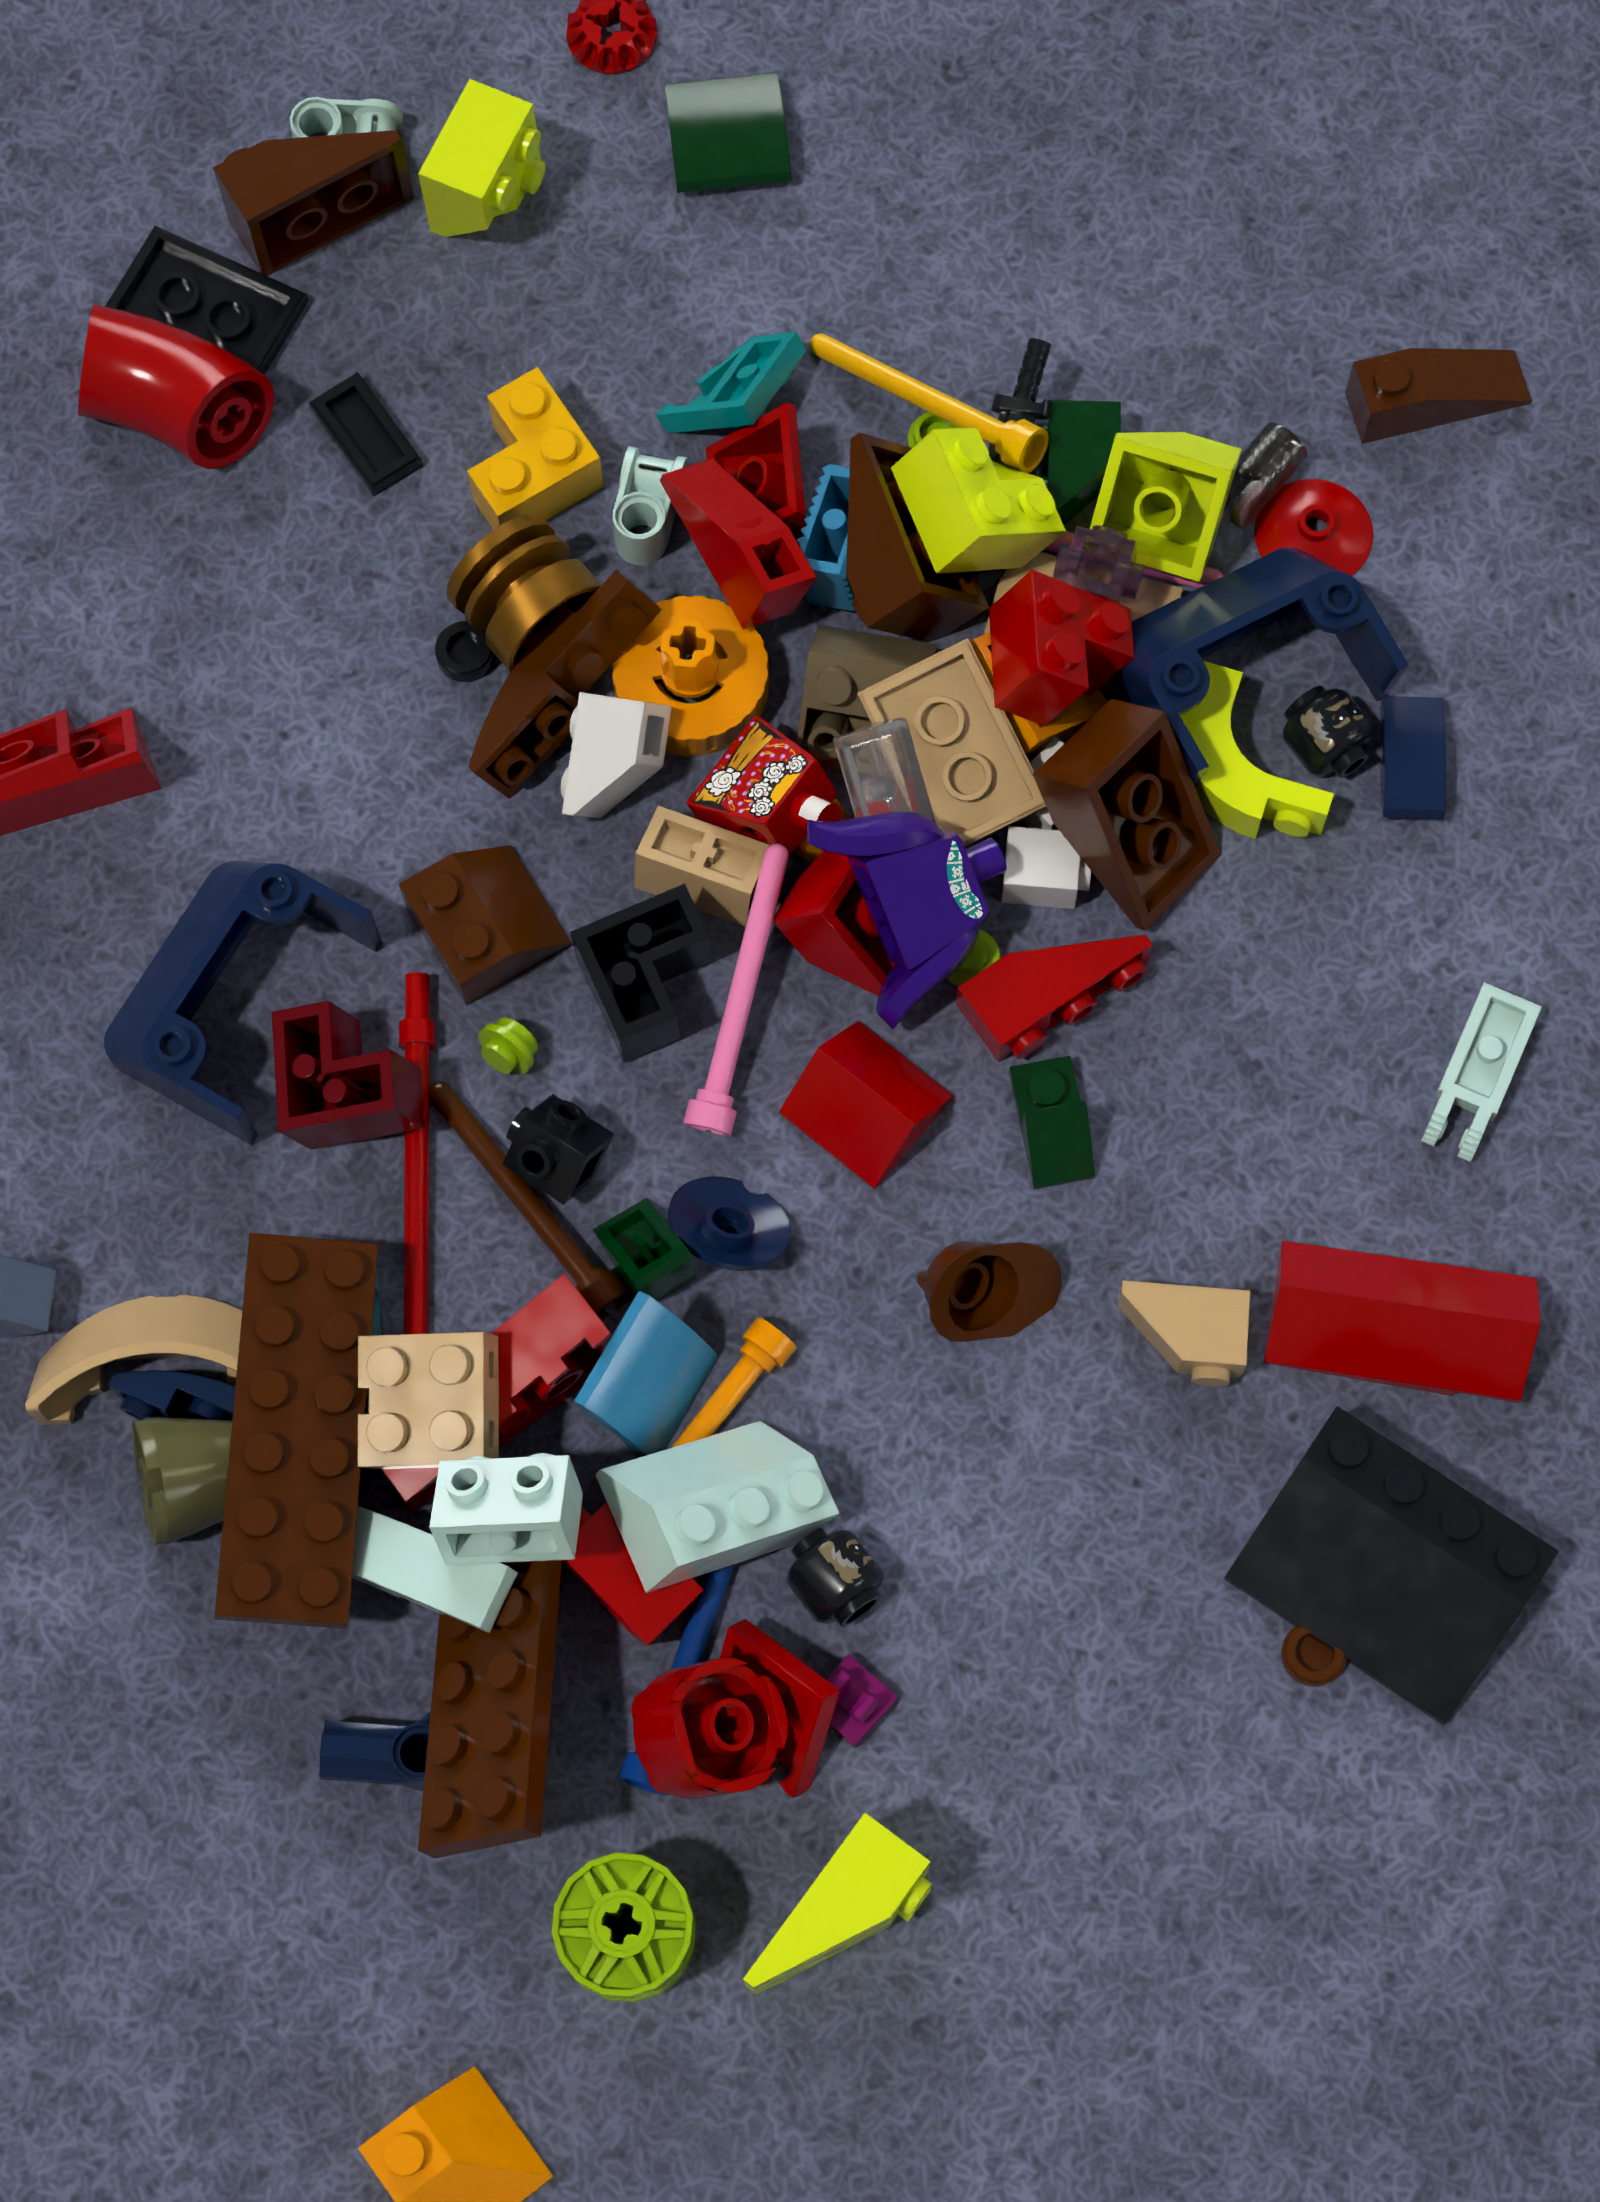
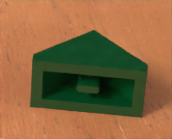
M646 1198L592 1229L621 1278L632 1291L634 1298L638 1291L650 1295L656 1301H660L696 1279L693 1258L688 1248Z

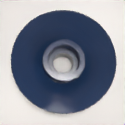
M704 1177L687 1182L674 1193L668 1207L667 1217L669 1226L688 1248L689 1252L700 1260L720 1268L735 1271H752L766 1268L782 1258L791 1240L790 1221L779 1203L767 1193H751L745 1188L743 1181L737 1179Z

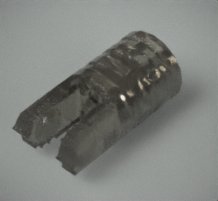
M1274 422L1267 423L1259 435L1241 453L1224 508L1225 511L1236 499L1230 510L1229 521L1235 526L1245 530L1274 497L1276 492L1285 484L1287 479L1293 475L1308 457L1304 444L1289 429Z

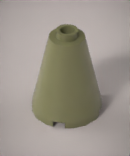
M145 1417V1419L132 1421V1440L136 1471L141 1476L144 1497H141L147 1528L153 1545L170 1544L223 1521L232 1429L231 1420Z

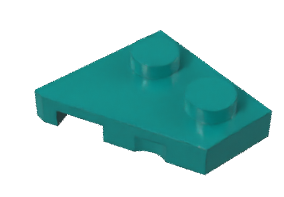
M797 331L750 337L730 353L724 362L713 367L695 381L702 392L688 405L674 406L668 403L659 410L656 416L664 430L669 433L727 427L740 429L747 425H754L758 418L764 416L765 408L779 388L789 381L792 370L807 350Z

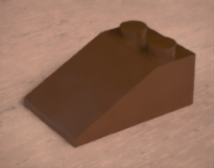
M396 130L264 140L251 148H242L234 151L227 156L224 162L213 167L230 225L260 273L266 276L414 198L402 138Z
M858 433L851 438L846 568V575L854 593V609L867 628L928 642L940 639L989 608L975 571L936 574L891 470V467L912 448L864 433Z
M1110 699L1033 773L1053 823L1138 929L1145 931L1221 855L1165 711Z

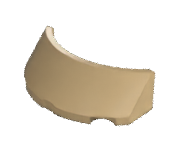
M178 1295L175 1297L147 1296L106 1308L68 1331L42 1357L38 1363L25 1403L26 1412L39 1425L73 1424L76 1412L74 1408L89 1394L93 1396L104 1393V1364L115 1360L198 1357L227 1367V1384L235 1386L242 1310L223 1302L191 1295Z

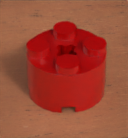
M719 1658L668 1670L656 1677L644 1691L636 1695L631 1707L634 1720L635 1748L638 1758L648 1774V1780L657 1792L671 1794L684 1799H702L748 1791L761 1785L770 1777L775 1770L771 1766L775 1761L778 1750L785 1748L788 1736V1721L781 1695L766 1675L759 1676L745 1666V1664L749 1663L737 1658Z

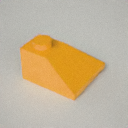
M476 2066L410 2107L358 2147V2150L394 2202H522L554 2177Z

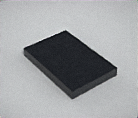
M154 226L105 307L151 318L187 331L234 354L265 375L307 305L308 298L306 293Z

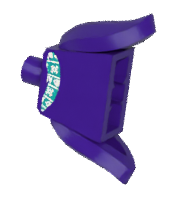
M890 812L833 822L807 820L808 844L827 853L847 856L889 961L895 963L884 980L876 1006L877 1014L891 1029H894L909 1010L944 982L961 966L971 952L979 934L978 923L985 919L989 913V908L979 884L1007 870L1004 856L992 838H988L965 849L958 834L939 828L931 817L915 812Z

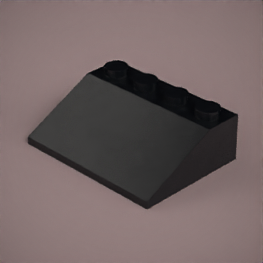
M1336 1406L1224 1579L1292 1625L1302 1626L1312 1632L1309 1636L1331 1651L1334 1650V1646L1344 1652V1657L1347 1658L1349 1663L1444 1725L1528 1602L1559 1553V1550Z

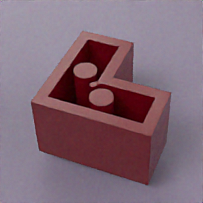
M330 1001L272 1012L278 1132L311 1150L425 1128L421 1068L391 1049L362 1055L360 1020Z

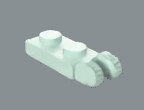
M1485 982L1483 983L1435 1097L1439 1098L1423 1134L1422 1142L1435 1146V1143L1442 1138L1448 1124L1447 1117L1452 1105L1461 1107L1475 1113L1470 1127L1465 1129L1458 1145L1459 1153L1457 1157L1471 1162L1489 1120L1493 1121L1497 1115L1542 1006Z

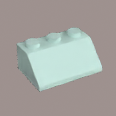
M762 1421L599 1470L595 1474L646 1593L797 1544L809 1533L822 1528L839 1514L814 1455Z

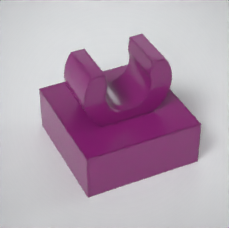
M850 1654L843 1659L826 1679L840 1690L830 1727L856 1748L896 1702L898 1696Z

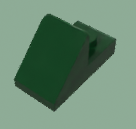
M1065 1056L1009 1067V1077L1033 1188L1039 1189L1095 1178L1086 1101H1080L1071 1057Z

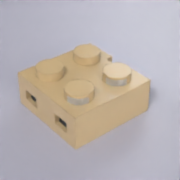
M486 1332L358 1336V1388L369 1390V1414H358V1467L369 1469L439 1468L440 1461L465 1460L473 1456H483L491 1459L499 1458L497 1335Z

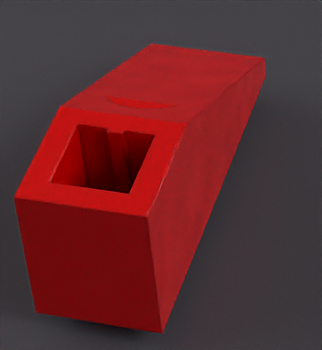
M714 459L663 474L659 480L742 629L745 630L792 614L817 576L789 527Z
M1144 934L1008 953L957 987L956 1006L998 1062L1012 1053L1017 1059H1022L1037 1050L1047 1040L1044 1032L1061 1020H1064L1070 1026L1090 1014L1098 1004L1094 998L1112 986L1118 992H1122L1137 983L1148 971L1145 964L1149 962L1153 944Z

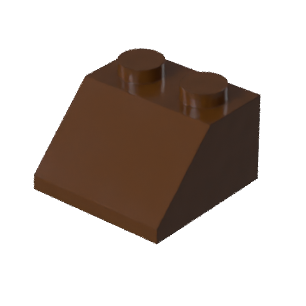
M511 845L452 853L398 884L407 910L466 1006L572 946L569 937Z

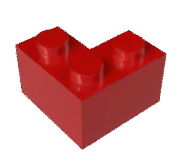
M1031 569L989 608L995 708L1037 724L1046 726L1083 693L1093 694L1134 659L1130 608Z

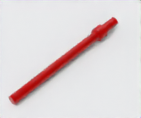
M413 972L405 975V1019L399 1021V1048L405 1050V1059L421 1068L425 1128L404 1132L403 1334H429L430 1050L436 1048V1022L430 1019V975L422 972Z

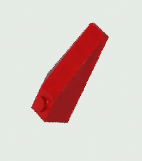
M896 772L854 818L890 812H915ZM823 851L799 877L775 914L773 923L808 963L879 996L884 980L895 963L889 961L847 856Z

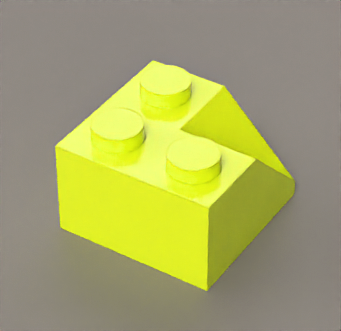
M472 79L468 80L418 173L431 232L443 237H450L487 230L494 217L517 210L526 192L532 195L537 192L542 183L546 165L541 160L539 147L541 132L536 127L533 103Z
M978 428L933 429L891 467L936 574L1022 568L1066 531L1055 507L1054 499L1048 491L1043 478L992 461Z
M1186 432L1116 433L1084 548L1200 582L1214 546L1242 449Z

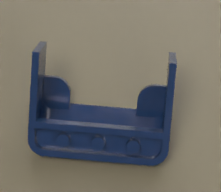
M1293 547L1278 549L1132 621L1134 659L1111 677L1110 681L1123 702L1165 711L1196 788L1209 765L1180 715L1197 707L1208 692L1210 677L1202 658L1302 608L1309 620L1318 629L1336 635L1376 701L1390 693L1409 665L1364 588L1355 578L1301 549Z
M229 861L220 864L208 875L109 1025L104 1037V1048L108 1058L122 1073L252 1146L258 1134L244 1108L194 1081L206 1061L208 1047L203 1033L191 1022V1019L256 920L268 926H283L295 921L304 912L376 952L382 940L372 912L285 864L249 861Z

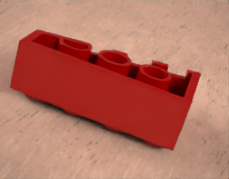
M565 1273L491 1333L498 1336L499 1448L582 1388L612 1337L610 1331ZM438 1468L381 1469L412 1512L434 1497Z

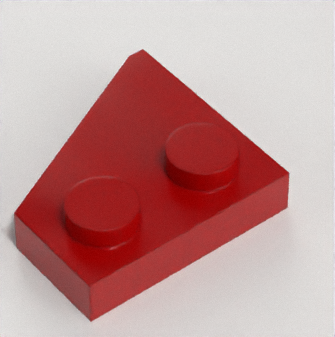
M744 1619L728 1627L720 1658H737L749 1663L745 1664V1666L759 1676L766 1675L779 1691L786 1709L788 1721V1736L785 1748L779 1749L776 1755L788 1775L779 1783L785 1793L794 1798L806 1792L812 1784L840 1690L747 1619Z

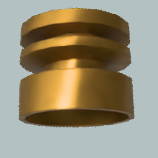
M524 514L503 523L485 535L472 547L453 570L446 587L447 599L457 610L465 614V620L470 626L478 631H485L486 644L511 672L533 638L563 602L567 603L577 612L602 584L578 559H569V546L555 535V530L539 514Z

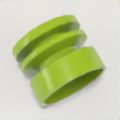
M615 1852L588 1861L567 1879L554 1904L551 1933L559 1960L583 1988L607 2001L638 2003L662 1995L683 1976L695 1953L697 1922L686 1890L667 1867L644 1855ZM624 1909H632V1918L641 1926V1931L638 1936L627 1934L623 1944H615V1934L606 1926L609 1917L620 1918Z

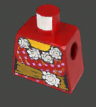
M757 716L752 718L686 802L696 819L769 845L781 844L786 847L789 855L793 853L807 835V820L825 822L841 820V809L832 802L835 799L836 789L819 762L803 748Z

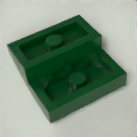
M778 72L664 85L677 193L792 180Z

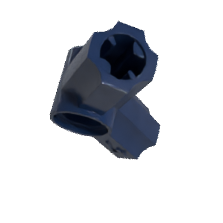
M430 1712L417 1723H411L407 1726L325 1720L320 1748V1779L401 1785L423 1791L425 1772L417 1773L410 1771L404 1766V1757L412 1745L419 1742L428 1743Z

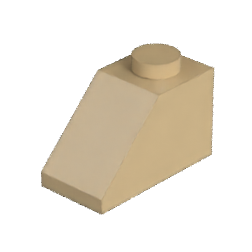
M1122 1280L1118 1294V1307L1177 1373L1192 1374V1383L1209 1387L1227 1386L1230 1384V1377L1241 1378L1247 1365L1249 1290Z

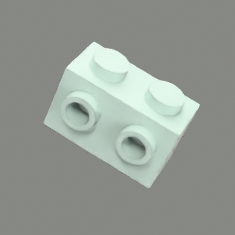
M538 1453L529 1457L492 1459L483 1456H473L465 1460L440 1461L429 1528L445 1565L573 1560L576 1554L583 1491L569 1455L555 1456L547 1453Z

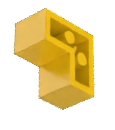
M538 367L487 395L492 425L507 448L467 470L473 501L493 530L503 523L524 514H539L547 520L604 487L600 456Z

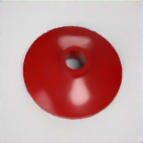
M1303 479L1288 483L1278 488L1265 500L1256 517L1254 534L1256 546L1261 557L1281 548H1298L1352 576L1363 566L1371 551L1373 527L1365 506L1352 492L1330 481ZM1311 518H1318L1326 524V528L1322 531L1311 530L1306 525V521Z

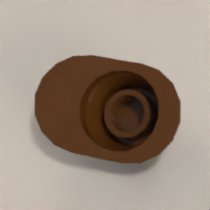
M968 1241L956 1242L945 1247L936 1255L928 1270L917 1273L916 1279L917 1284L924 1290L925 1298L930 1308V1320L936 1332L951 1342H967L1016 1335L1053 1309L1062 1287L1061 1269L1053 1254L1038 1244L1024 1242L990 1245Z

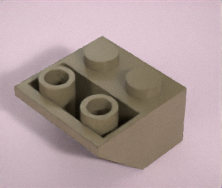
M818 625L808 652L796 744L811 754L821 767L890 778L895 773V770L857 693L936 654L937 645Z

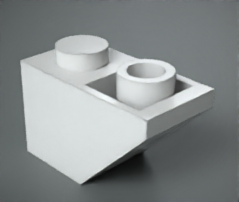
M579 692L578 706L574 709L570 719V735L573 740L569 766L564 771L561 780V795L564 799L562 814L601 818L660 770L664 763L672 706Z

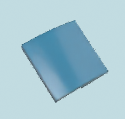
M638 1291L574 1402L595 1424L615 1433L634 1454L643 1457L660 1452L667 1448L719 1356L680 1318L650 1295Z

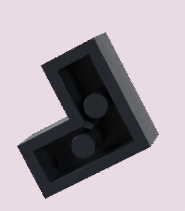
M685 883L570 932L577 961L623 1062L680 1039L678 1017L662 982L712 962L709 934Z

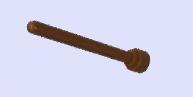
M444 1081L434 1082L429 1087L430 1101L577 1283V1290L600 1320L603 1321L610 1316L604 1308L612 1301L617 1310L626 1304L633 1293L617 1272L609 1273L604 1267L596 1268L534 1189L528 1186L522 1177L502 1165L506 1157L505 1153L452 1087Z

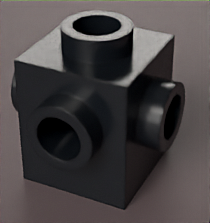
M552 1094L533 1110L525 1107L515 1117L506 1135V1138L512 1141V1144L502 1165L522 1177L524 1182L531 1188L545 1192L564 1205L593 1179L614 1133L586 1116L585 1112L576 1104L562 1100Z

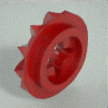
M580 0L579 6L574 13L568 14L566 32L568 47L575 59L590 70L605 74L626 72L643 63L653 51L657 39L656 18H653L649 11L646 0ZM619 14L621 31H614L611 38L608 37L605 45H603L601 26H608L611 20H615L616 15Z

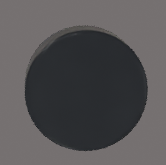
M467 621L456 622L446 627L438 636L435 644V655L441 671L450 679L458 682H473L481 679L489 673L495 663L496 655L486 644L485 631L476 630Z

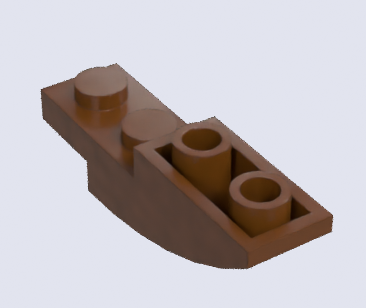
M617 569L577 612L567 603L563 602L522 653L501 687L477 738L468 766L471 771L510 799L570 735V719L574 709L578 706L579 692L586 693L662 609Z

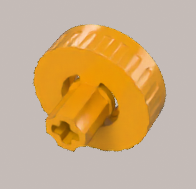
M695 595L690 597L677 596L673 599L657 602L656 604L662 611L612 664L615 697L672 706L666 753L680 756H702L724 750L733 744L754 716L761 717L766 706L769 694V664L764 641L756 631L755 626L743 630L731 607L723 601ZM692 654V659L686 660V656ZM662 679L669 691L676 696L686 699L699 698L709 693L716 685L722 688L717 689L711 697L701 702L684 703L672 698L666 693L662 684H656L654 680Z

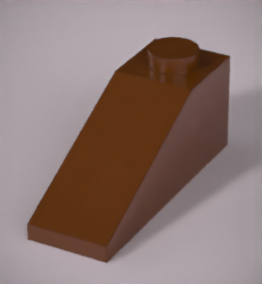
M1409 348L1353 362L1345 391L1362 444L1520 407L1532 402L1514 350Z

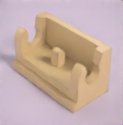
M658 805L635 853L634 888L658 895L685 883L698 911L746 927L764 853L770 845Z

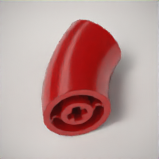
M93 304L82 364L78 400L79 416L106 421L147 435L181 453L196 465L206 469L228 466L242 458L258 442L269 424L274 408V388L267 376L234 354L187 331L151 318Z

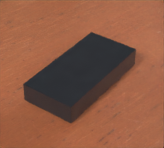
M358 372L309 402L310 409L373 496L423 466L422 459Z

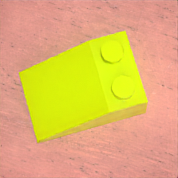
M864 1813L745 1975L743 1981L746 1988L758 1995L888 1928L897 1915L909 1922L931 1891L932 1883L925 1878L931 1861L867 1813Z

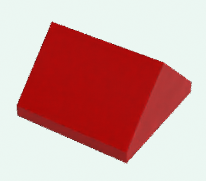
M785 403L758 418L754 425L744 426L706 448L707 460L714 459L789 527L797 541V539L803 537L800 529L806 527L804 521L806 513L796 406Z
M857 1021L817 1048L779 1110V1113L875 1190L954 1096L860 1021Z

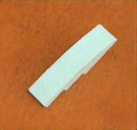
M358 1506L352 1578L398 1598H405L441 1615L446 1614L490 1633L518 1574L515 1570L502 1563L445 1565L432 1534Z

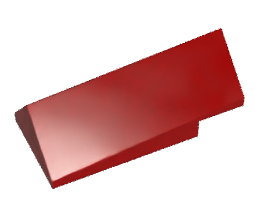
M132 707L77 730L67 709H63L0 734V836L162 789Z
M1282 1241L1263 1363L1453 1396L1455 1392L1519 1403L1522 1399L1540 1328L1537 1278Z

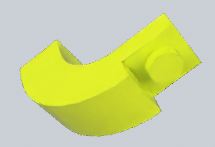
M1203 661L1210 677L1208 692L1197 707L1180 715L1209 765L1195 788L1203 809L1224 826L1253 839H1256L1262 818L1274 821L1273 826L1278 831L1290 836L1305 837L1309 832L1321 835L1334 793L1273 776L1258 769L1245 758L1234 740L1231 729V713L1243 672Z

